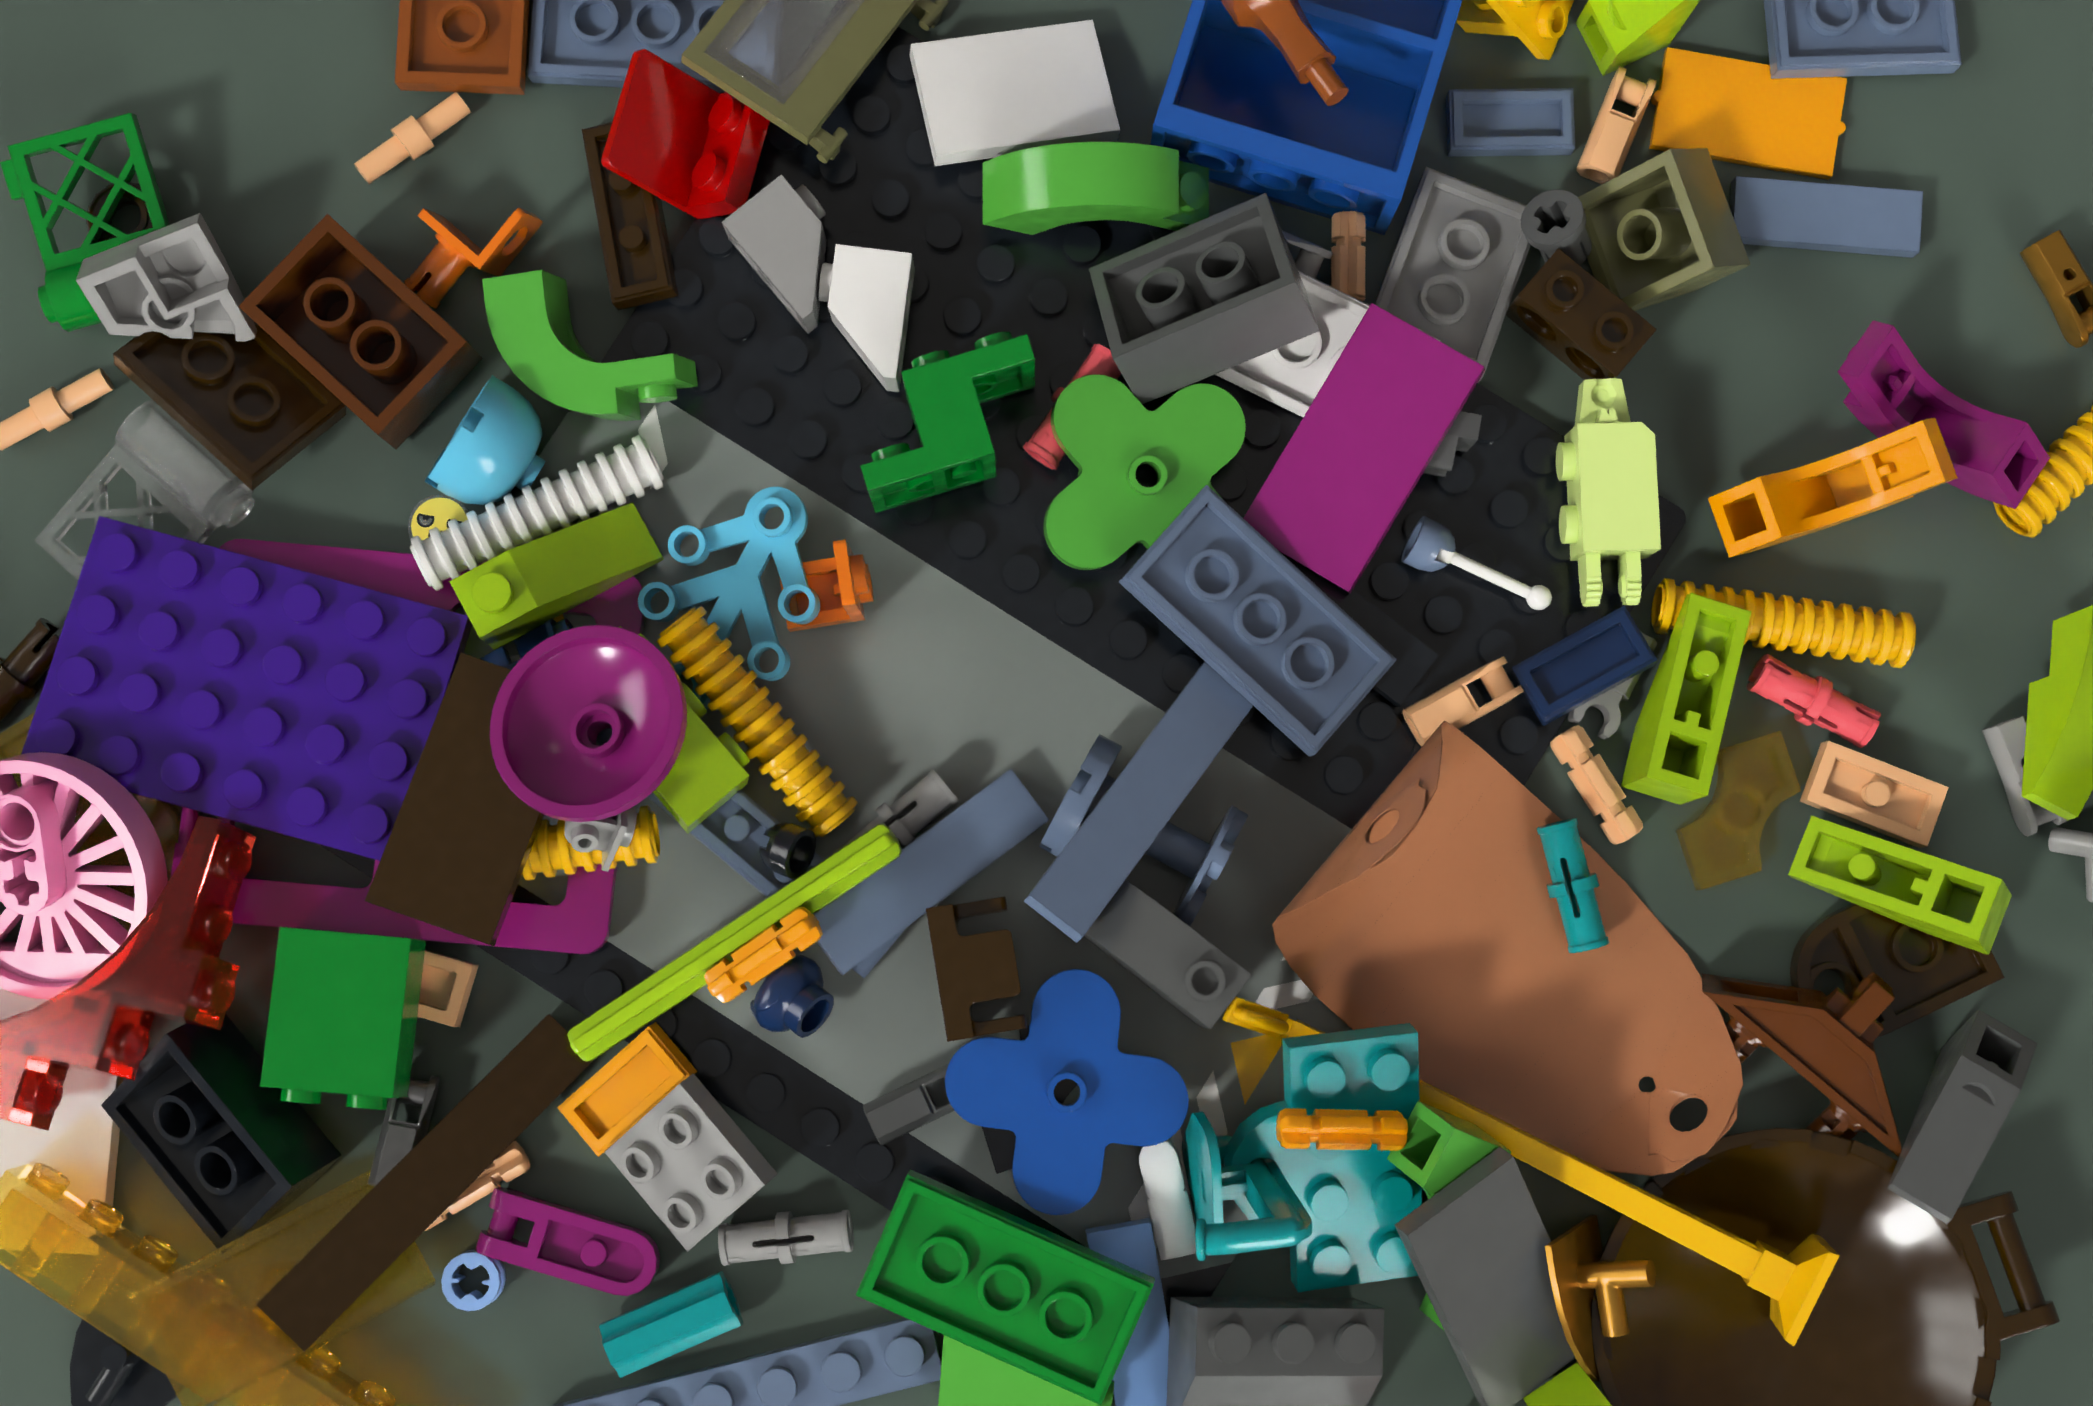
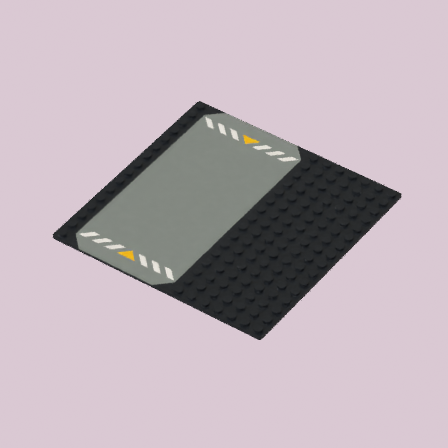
M840 0L836 4V6L828 16L827 20L825 21V23L823 24V26L821 27V29L819 30V32L817 33V35L815 36V38L813 39V41L811 42V44L809 45L801 59L811 48L814 42L818 39V37L822 34V32L829 25V23L836 16V14L843 7V5L847 2V0ZM898 27L821 126L822 129L833 135L838 127L843 128L848 133L833 161L829 159L826 164L822 163L817 158L819 152L809 143L807 145L770 121L747 201L782 174L794 190L802 184L806 186L826 212V215L820 219L827 239L824 263L833 264L836 244L912 253L915 274L902 371L912 369L911 362L927 353L947 350L950 357L975 350L974 343L977 340L994 333L1011 332L1012 338L1028 335L1035 357V387L980 404L995 452L997 477L875 513L860 465L873 462L872 453L891 445L908 443L910 450L921 447L907 401L902 375L900 391H887L832 322L828 310V302L820 301L818 327L807 334L728 239L722 221L731 215L729 214L699 220L695 218L671 255L678 296L637 306L601 361V363H609L674 353L695 361L698 386L677 389V399L659 403L639 402L641 420H607L569 410L539 455L546 462L532 483L531 488L534 490L542 486L540 483L542 478L548 477L550 481L560 478L558 472L564 468L569 473L578 470L577 463L585 460L587 465L595 462V454L603 452L605 456L615 453L613 446L619 443L624 448L633 445L632 437L639 435L642 440L645 439L664 477V480H662L663 487L655 490L651 485L644 489L645 496L637 498L635 494H631L625 498L627 504L632 502L635 504L664 560L633 576L643 587L652 582H662L672 586L736 565L748 542L710 552L708 558L702 564L687 566L676 561L670 555L668 539L676 528L683 525L703 529L743 516L749 500L757 492L768 487L786 488L798 495L806 506L808 525L805 534L797 543L802 562L835 557L832 541L842 539L847 540L854 555L863 554L865 564L868 563L874 602L863 603L865 620L790 632L787 629L786 619L778 610V597L782 590L773 556H771L760 577L779 644L789 653L790 667L786 675L779 680L766 681L757 677L754 682L759 688L766 686L769 689L770 693L767 699L771 704L775 702L781 704L783 708L779 714L784 720L789 717L792 718L795 722L792 728L796 735L803 733L808 740L804 744L809 751L816 749L819 752L820 757L817 759V762L821 767L829 765L833 770L829 776L834 783L842 781L845 785L842 791L846 798L853 796L858 802L854 807L855 811L845 821L823 837H816L815 852L824 860L834 854L833 850L837 847L840 848L878 816L875 810L884 802L891 806L925 778L932 769L959 801L955 805L952 804L913 836L915 839L1005 772L1012 769L1049 818V821L934 906L955 905L1006 897L1008 911L963 918L958 922L960 936L1004 929L1009 930L1012 934L1021 991L1017 996L974 1003L972 1005L973 1019L975 1021H985L1025 1014L1026 1025L1028 1026L1030 1025L1034 997L1040 986L1054 974L1069 969H1082L1093 972L1105 979L1115 991L1120 1003L1119 1051L1153 1056L1165 1061L1180 1074L1186 1085L1189 1098L1188 1112L1180 1129L1169 1139L1176 1145L1179 1152L1185 1179L1184 1188L1188 1189L1192 1206L1182 1156V1140L1191 1114L1203 1111L1211 1123L1216 1136H1233L1239 1124L1259 1108L1283 1101L1282 1038H1288V1036L1280 1034L1278 1038L1226 1022L1222 1020L1225 1011L1211 1029L1198 1026L1088 939L1083 937L1076 943L1024 902L1057 857L1039 846L1098 735L1101 734L1122 746L1108 775L1116 779L1204 662L1200 656L1118 582L1147 550L1142 543H1135L1114 562L1095 570H1079L1069 567L1054 556L1045 540L1044 517L1052 500L1078 477L1079 470L1066 454L1060 461L1057 470H1052L1031 457L1022 447L1026 441L1028 442L1054 405L1051 396L1058 387L1065 388L1091 352L1092 346L1100 344L1110 350L1089 268L1175 231L1137 222L1116 220L1070 223L1034 235L983 225V162L990 159L941 166L934 165L909 56L911 44L923 41ZM1121 374L1118 381L1122 382L1131 391ZM1212 375L1193 384H1212L1230 393L1243 411L1246 431L1243 444L1238 453L1211 477L1210 482L1222 499L1244 518L1303 417L1217 375ZM1478 383L1461 409L1463 412L1482 415L1478 440L1467 452L1456 450L1452 470L1447 471L1445 477L1422 474L1354 587L1357 593L1439 654L1437 659L1399 707H1396L1372 688L1321 749L1310 757L1253 706L1168 821L1209 843L1231 805L1248 814L1246 822L1233 844L1235 847L1218 879L1212 880L1206 891L1207 896L1190 927L1252 975L1236 996L1285 1012L1289 1015V1018L1295 1021L1298 1019L1325 1033L1352 1029L1322 1003L1291 969L1275 943L1272 924L1421 748L1404 719L1403 709L1503 656L1508 662L1503 665V668L1516 688L1519 685L1511 673L1513 666L1624 606L1618 593V560H1601L1603 593L1599 606H1582L1579 591L1578 561H1570V544H1562L1559 535L1560 508L1563 505H1568L1567 481H1559L1556 473V449L1559 442H1565L1564 436ZM1181 389L1142 405L1148 411H1155ZM1141 464L1136 469V479L1139 484L1144 487H1153L1156 484L1157 474L1150 465ZM517 488L513 497L516 498L523 495L522 490ZM1658 495L1661 549L1650 557L1641 559V594L1686 522L1684 511ZM617 502L607 505L609 511L620 507ZM774 507L766 513L764 522L768 529H776L782 524L784 520L783 510L780 507ZM598 510L589 514L590 518L601 515ZM1422 516L1441 523L1454 536L1455 551L1530 587L1535 585L1547 587L1552 595L1550 605L1543 610H1534L1527 604L1526 598L1451 563L1433 572L1418 570L1401 561L1402 554L1414 527ZM579 518V519H577V520H575V521H573V522H570V523H571V525H575V524L580 523V522H582V521H581L580 518ZM559 527L553 530L552 532L554 533L556 531L562 530L563 528ZM696 535L685 537L680 545L682 555L689 557L695 554L699 547V541ZM665 591L655 593L651 599V608L655 614L663 612L668 606L669 598ZM717 599L695 606L696 609L700 606L705 608L707 611L703 616L705 620L710 615ZM1626 605L1625 607L1630 613L1635 605ZM463 606L455 611L456 613L467 615ZM693 607L679 611L677 616L668 622H657L647 617L644 619L643 636L669 660L672 666L681 664V662L672 663L669 659V656L673 653L667 645L660 648L656 643L657 639L660 638L658 634ZM741 613L728 637L732 643L729 651L734 657L738 654L743 656L745 661L741 666L748 672L750 670L747 664V657L752 645L743 613ZM562 614L554 618L556 622L567 618L574 628L596 625L595 619L590 616ZM472 625L464 654L480 659L494 651V649L479 638ZM514 640L503 646L509 652L512 663L520 659ZM770 649L761 655L759 665L763 672H772L777 667L779 658L776 651ZM684 677L680 678L681 683L686 684L693 692L692 680H686ZM1480 678L1466 685L1478 707L1492 701ZM1521 693L1508 703L1459 730L1485 750L1521 784L1525 785L1569 712L1543 726L1524 693ZM708 708L707 713L700 719L717 738L724 732L732 737L736 731L731 725L725 728L722 726L720 720L724 716L717 709L712 712ZM744 741L737 743L746 752L748 747ZM756 757L749 759L750 762L743 767L749 774L748 784L741 790L780 823H794L809 829L811 826L807 821L799 822L796 819L795 815L798 809L794 804L788 807L785 805L783 799L786 794L783 790L774 791L770 786L774 780L769 773L761 775L758 771V767L761 764ZM646 797L632 808H635L636 813H639L640 806L648 805L651 811L655 812L660 837V856H658L657 862L648 864L645 858L638 859L637 865L628 867L625 861L617 863L610 934L603 947L590 954H572L476 946L588 1017L767 897L692 834H687L674 819ZM546 815L543 817V819L549 820L551 825L557 824L558 819ZM320 845L373 879L374 859ZM1147 854L1142 856L1126 878L1128 882L1172 914L1190 879L1188 876ZM563 869L557 870L556 876L551 878L545 877L543 872L537 873L535 880L527 881L521 875L511 902L558 905L565 899L568 875L565 874ZM927 913L903 931L864 979L852 969L841 976L817 942L803 952H800L798 947L793 950L796 956L804 955L817 963L823 976V989L834 998V1005L829 1017L810 1036L801 1038L791 1030L771 1032L759 1025L751 1012L750 1003L755 999L760 986L766 979L764 978L752 986L749 982H746L747 990L726 1003H722L716 996H712L707 988L708 985H706L624 1039L630 1043L648 1026L657 1022L697 1070L694 1075L715 1099L890 1211H892L905 1178L911 1169L1088 1248L1085 1229L1150 1218L1168 1325L1170 1323V1297H1211L1237 1255L1206 1256L1204 1261H1199L1196 1253L1174 1259H1160L1147 1202L1149 1197L1146 1194L1139 1165V1155L1143 1146L1117 1143L1108 1144L1104 1153L1101 1182L1090 1202L1070 1214L1049 1215L1035 1210L1022 1199L1016 1189L1012 1169L996 1174L982 1127L967 1122L955 1111L882 1146L879 1144L865 1115L864 1104L949 1064L957 1050L973 1039L993 1036L1020 1040L1019 1029L947 1042ZM944 1078L926 1085L937 1108L949 1103ZM1078 1085L1069 1093L1063 1104H1072L1078 1099L1080 1094ZM1233 1199L1223 1201L1224 1223L1249 1220Z

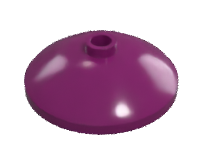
M590 625L572 628L555 634L536 645L517 662L497 694L490 720V745L496 768L508 788L519 799L546 816L564 821L589 822L618 815L649 796L662 783L675 764L681 751L687 726V704L684 688L669 660L652 643L634 632L613 626ZM606 728H612L610 740L603 745H596L598 734Z

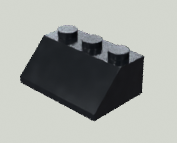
M219 1006L166 1033L101 1106L219 1252L225 1255L303 1194L341 1154L299 1103L280 1101V1088L260 1087L263 1065L262 1057Z

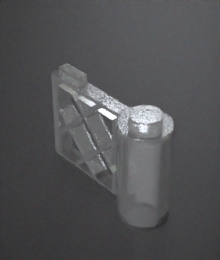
M150 399L137 407L123 421L116 433V444L34 541L78 580L86 556H77L60 541L77 520L95 519L96 528L99 516L106 518L138 516L139 527L153 530L152 515L173 514L190 529L183 539L203 544L216 528L225 525L227 528L234 527L250 513L255 504V500L251 497L254 490L252 491L153 399ZM121 468L136 481V508L109 509L107 484ZM151 495L163 506H152ZM93 502L94 511H85Z

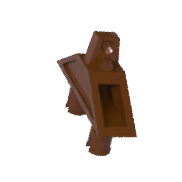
M1872 971L1848 994H1845L1837 987L1826 996L1819 990L1702 973V992L1725 1010L1731 1018L1725 1025L1741 1064L1759 1046L1768 1047L1829 1098L1831 1102L1829 1106L1805 1129L1829 1133L1849 1140L1860 1131L1864 1133L1869 1132L1897 1157L1900 1156L1902 1145L1873 1044L1874 1040L1884 1030L1883 1025L1876 1019L1895 999L1892 991L1893 988Z

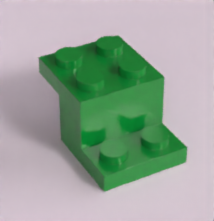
M1011 332L994 333L977 340L974 343L975 350L950 357L947 350L927 353L911 362L912 369L901 372L907 401L921 447L910 450L908 443L891 445L872 453L873 462L860 465L875 513L997 477L995 452L980 404L1035 387V357L1027 334L1012 338Z

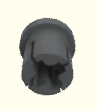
M1560 189L1549 190L1537 195L1527 204L1521 216V228L1527 241L1533 247L1539 249L1545 263L1558 248L1578 265H1581L1586 260L1585 256H1589L1592 242L1585 228L1586 213L1581 201L1575 194Z

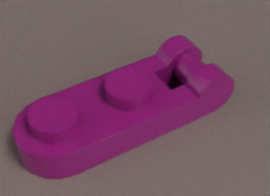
M499 1186L494 1189L489 1203V1207L494 1209L488 1231L482 1230L480 1232L475 1248L477 1253L493 1259L621 1296H629L643 1290L654 1280L660 1266V1253L657 1244L649 1234L640 1229ZM519 1218L535 1222L528 1244L513 1238Z

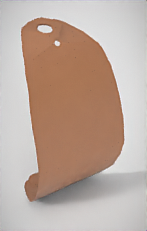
M1444 720L1272 924L1275 943L1291 969L1309 990L1352 1030L1410 1023L1418 1032L1420 1080L1605 1171L1645 1176H1656L1677 1171L1698 1156L1705 1155L1730 1130L1737 1120L1738 1098L1743 1087L1742 1066L1719 1008L1712 999L1702 992V978L1685 950L1629 885L1581 837L1589 873L1597 874L1600 885L1594 888L1605 935L1608 936L1609 943L1596 949L1569 953L1568 941L1557 899L1549 898L1546 885L1552 883L1540 834L1538 835L1536 829L1537 827L1562 820L1478 744L1458 728ZM1644 1077H1650L1653 1079L1656 1088L1652 1092H1642L1639 1088L1640 1080ZM1688 1098L1703 1100L1708 1109L1703 1123L1691 1131L1681 1132L1674 1129L1670 1122V1115L1675 1106Z

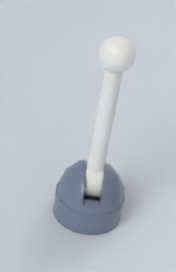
M1422 516L1414 527L1402 554L1401 561L1403 563L1427 572L1438 571L1451 563L1526 598L1527 604L1534 610H1543L1550 605L1552 595L1547 587L1543 585L1530 587L1455 551L1454 536L1441 523Z

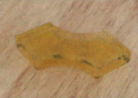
M1781 731L1720 749L1717 755L1718 781L1712 800L1697 819L1676 830L1696 891L1762 871L1759 845L1764 825L1770 814L1781 802L1801 791Z

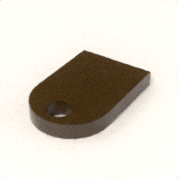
M1854 903L1813 923L1796 944L1790 965L1792 987L1814 990L1816 977L1822 971L1831 969L1842 978L1845 994L1852 991L1872 971L1893 988L1892 991L1895 996L1891 1004L1876 1019L1884 1027V1030L1878 1037L1891 1033L2005 978L1992 951H1990L1989 955L1926 934Z

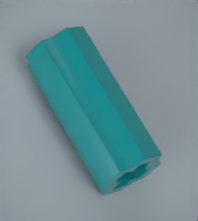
M720 1271L601 1323L599 1328L602 1335V1344L610 1364L617 1371L619 1377L622 1378L743 1325L744 1322L732 1286L726 1279L723 1271Z

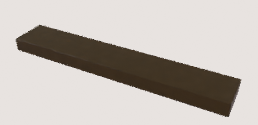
M550 1014L546 1015L256 1303V1306L305 1352L594 1060L583 1061L571 1048V1043L567 1036L568 1032Z

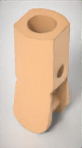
M1621 66L1618 67L1610 83L1577 165V172L1580 176L1600 184H1604L1620 175L1656 86V80L1649 78L1644 83L1626 76L1627 69ZM1615 99L1635 107L1632 117L1612 109Z
M1504 656L1483 665L1403 709L1404 719L1421 747L1444 720L1460 729L1508 703L1524 692L1521 685L1516 688L1513 686L1505 672L1503 665L1508 662ZM1479 678L1492 698V701L1481 707H1478L1466 686Z

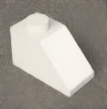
M836 244L833 264H822L819 281V301L828 302V310L832 322L887 391L899 392L915 274L913 255L907 252Z

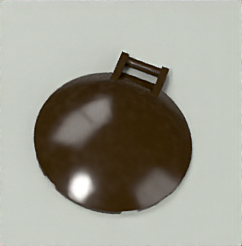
M1789 1128L1754 1130L1723 1137L1705 1155L1698 1156L1675 1172L1654 1176L1642 1189L1755 1244L1758 1239L1787 1255L1811 1234L1822 1236L1840 1256L1794 1347L1785 1341L1770 1319L1769 1296L1747 1286L1741 1275L1624 1214L1620 1216L1610 1233L1600 1261L1652 1260L1656 1271L1655 1285L1653 1287L1623 1288L1630 1332L1624 1336H1603L1596 1289H1593L1594 1299H1592L1591 1306L1592 1340L1596 1367L1603 1392L1612 1406H1991L1992 1402L1989 1399L1995 1379L1997 1360H2000V1340L2060 1322L2053 1301H2045L2013 1215L2019 1209L2012 1191L1994 1194L1961 1204L1953 1219L1946 1224L1887 1189L1897 1164L1895 1159L1856 1140H1849L1829 1133L1808 1129ZM1987 1221L2019 1309L2003 1313L1972 1230V1225Z

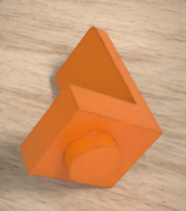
M846 539L832 541L835 557L802 562L809 587L817 593L820 599V611L817 617L807 624L800 625L786 620L787 629L790 632L865 620L863 603L874 602L868 563L865 564L863 554L854 555ZM780 579L781 590H783L784 588ZM805 593L794 595L789 603L791 613L794 616L805 613L809 606V599Z

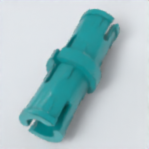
M1577 818L1562 820L1536 828L1538 835L1540 834L1552 883L1546 885L1549 898L1557 899L1568 941L1569 953L1588 951L1603 947L1609 943L1608 936L1605 935L1594 888L1600 885L1597 874L1589 873L1577 828Z

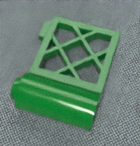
M133 113L9 145L7 147L11 159L0 162L11 199L15 201L24 199L46 269L45 285L38 287V298L41 308L50 323L59 322L67 332L102 323L76 282L83 259L170 225L137 115ZM124 132L130 157L119 177H116L91 163L90 159L103 137ZM84 143L78 155L66 149V147ZM56 151L74 161L57 194L37 183L30 157ZM85 168L114 184L98 216L68 201ZM135 172L137 174L141 190L129 184ZM125 191L145 201L153 228L127 234L108 223ZM42 195L52 200L47 212ZM66 208L93 223L81 247L59 253L52 229L61 212ZM104 230L116 236V238L98 242Z

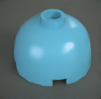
M492 375L461 420L454 435L439 455L424 482L449 497L463 503L476 505L501 501L503 496L509 494L514 487L522 490L527 485L531 486L546 462L536 455L543 434L540 418L531 403L514 388Z

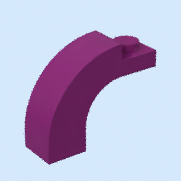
M1873 320L1858 343L1849 351L1845 362L1838 370L1839 375L1851 390L1843 403L1877 438L1921 420L1935 417L1958 477L1946 483L1965 492L2016 509L2050 459L2028 422L1979 408L1954 395L1936 382L1921 367L1893 325Z

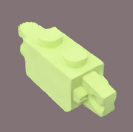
M1587 379L1578 388L1575 426L1564 436L1565 442H1559L1556 449V473L1559 481H1567L1568 505L1561 506L1559 512L1560 540L1562 544H1570V561H1578L1579 591L1582 606L1590 607L1599 606L1603 593L1601 560H1618V593L1621 597L1622 605H1639L1642 592L1641 559H1646L1661 549L1655 433L1642 422L1630 421L1622 379Z

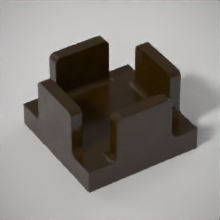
M1005 896L926 908L947 1042L1027 1028L1025 1014L985 1021H975L972 1014V1005L974 1003L1017 996L1021 991L1013 939L1009 930L1004 929L968 936H960L958 922L960 919L1008 911Z

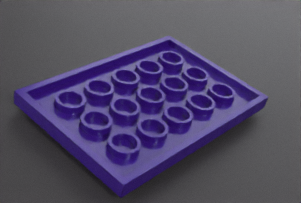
M99 516L21 755L48 752L72 756L100 768L116 779L130 793L380 861L459 656L465 651L472 623L467 615Z

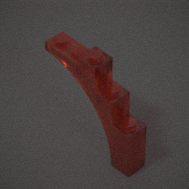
M198 816L179 865L153 908L121 946L74 986L34 1009L0 1020V1120L49 1131L54 1112L62 1099L63 1084L69 1067L134 1081L139 1063L148 1049L149 1032L154 1017L221 1030L225 1013L234 1000L235 981L240 966L220 959L219 956L223 943L228 938L232 929V914L243 878L248 874L252 864V849L256 836L223 820Z

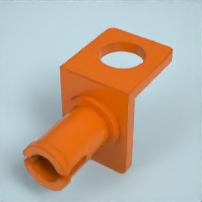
M423 208L417 216L437 232L435 237L439 242L410 278L404 281V284L413 292L416 290L418 292L416 295L426 304L437 309L441 304L440 301L469 266L477 267L479 270L495 276H501L540 228L543 221L535 214L522 208H517L482 250L445 217ZM518 231L514 239L507 246H505V244L512 237V235Z

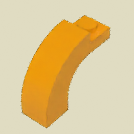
M1934 417L1921 420L1834 456L1794 469L1757 477L1708 498L1730 558L1784 543L1910 499L1915 494L1952 481L1958 477Z

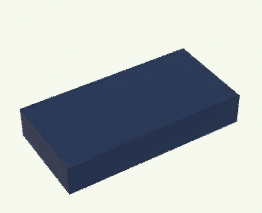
M1624 605L1513 666L1511 673L1518 685H1521L1524 690L1523 693L1541 724L1545 726L1656 665L1658 660Z

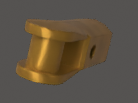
M2058 230L2032 244L2019 254L2047 299L2064 338L2071 346L2080 348L2088 343L2089 335L2093 334V283L2061 230ZM2074 294L2084 309L2079 313L2069 299Z

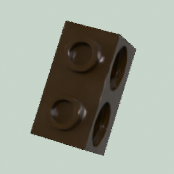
M1559 248L1519 293L1506 312L1508 318L1583 380L1616 378L1657 330Z

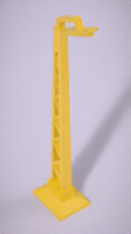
M1238 996L1229 1004L1222 1017V1020L1275 1038H1278L1280 1034H1285L1290 1038L1325 1033L1298 1019L1295 1021L1289 1018V1015L1285 1012ZM1419 1079L1420 1102L1475 1124L1509 1149L1513 1157L1741 1275L1747 1286L1770 1297V1319L1785 1341L1793 1347L1795 1346L1840 1256L1822 1236L1811 1234L1788 1255L1758 1239L1754 1244Z

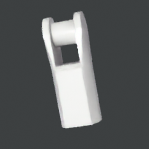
M1170 1139L1157 1145L1142 1147L1139 1155V1165L1146 1194L1149 1197L1147 1202L1160 1259L1168 1260L1195 1254L1196 1223L1188 1189L1184 1188L1185 1179L1177 1147Z

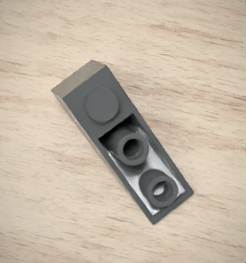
M1978 1009L1940 1049L1887 1189L1948 1224L1953 1219L2022 1089L2038 1043Z

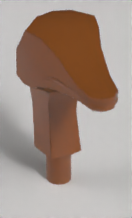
M1221 0L1237 26L1253 27L1261 30L1281 51L1299 83L1306 84L1310 81L1327 106L1337 104L1347 95L1348 88L1331 66L1335 62L1336 56L1313 30L1298 0Z

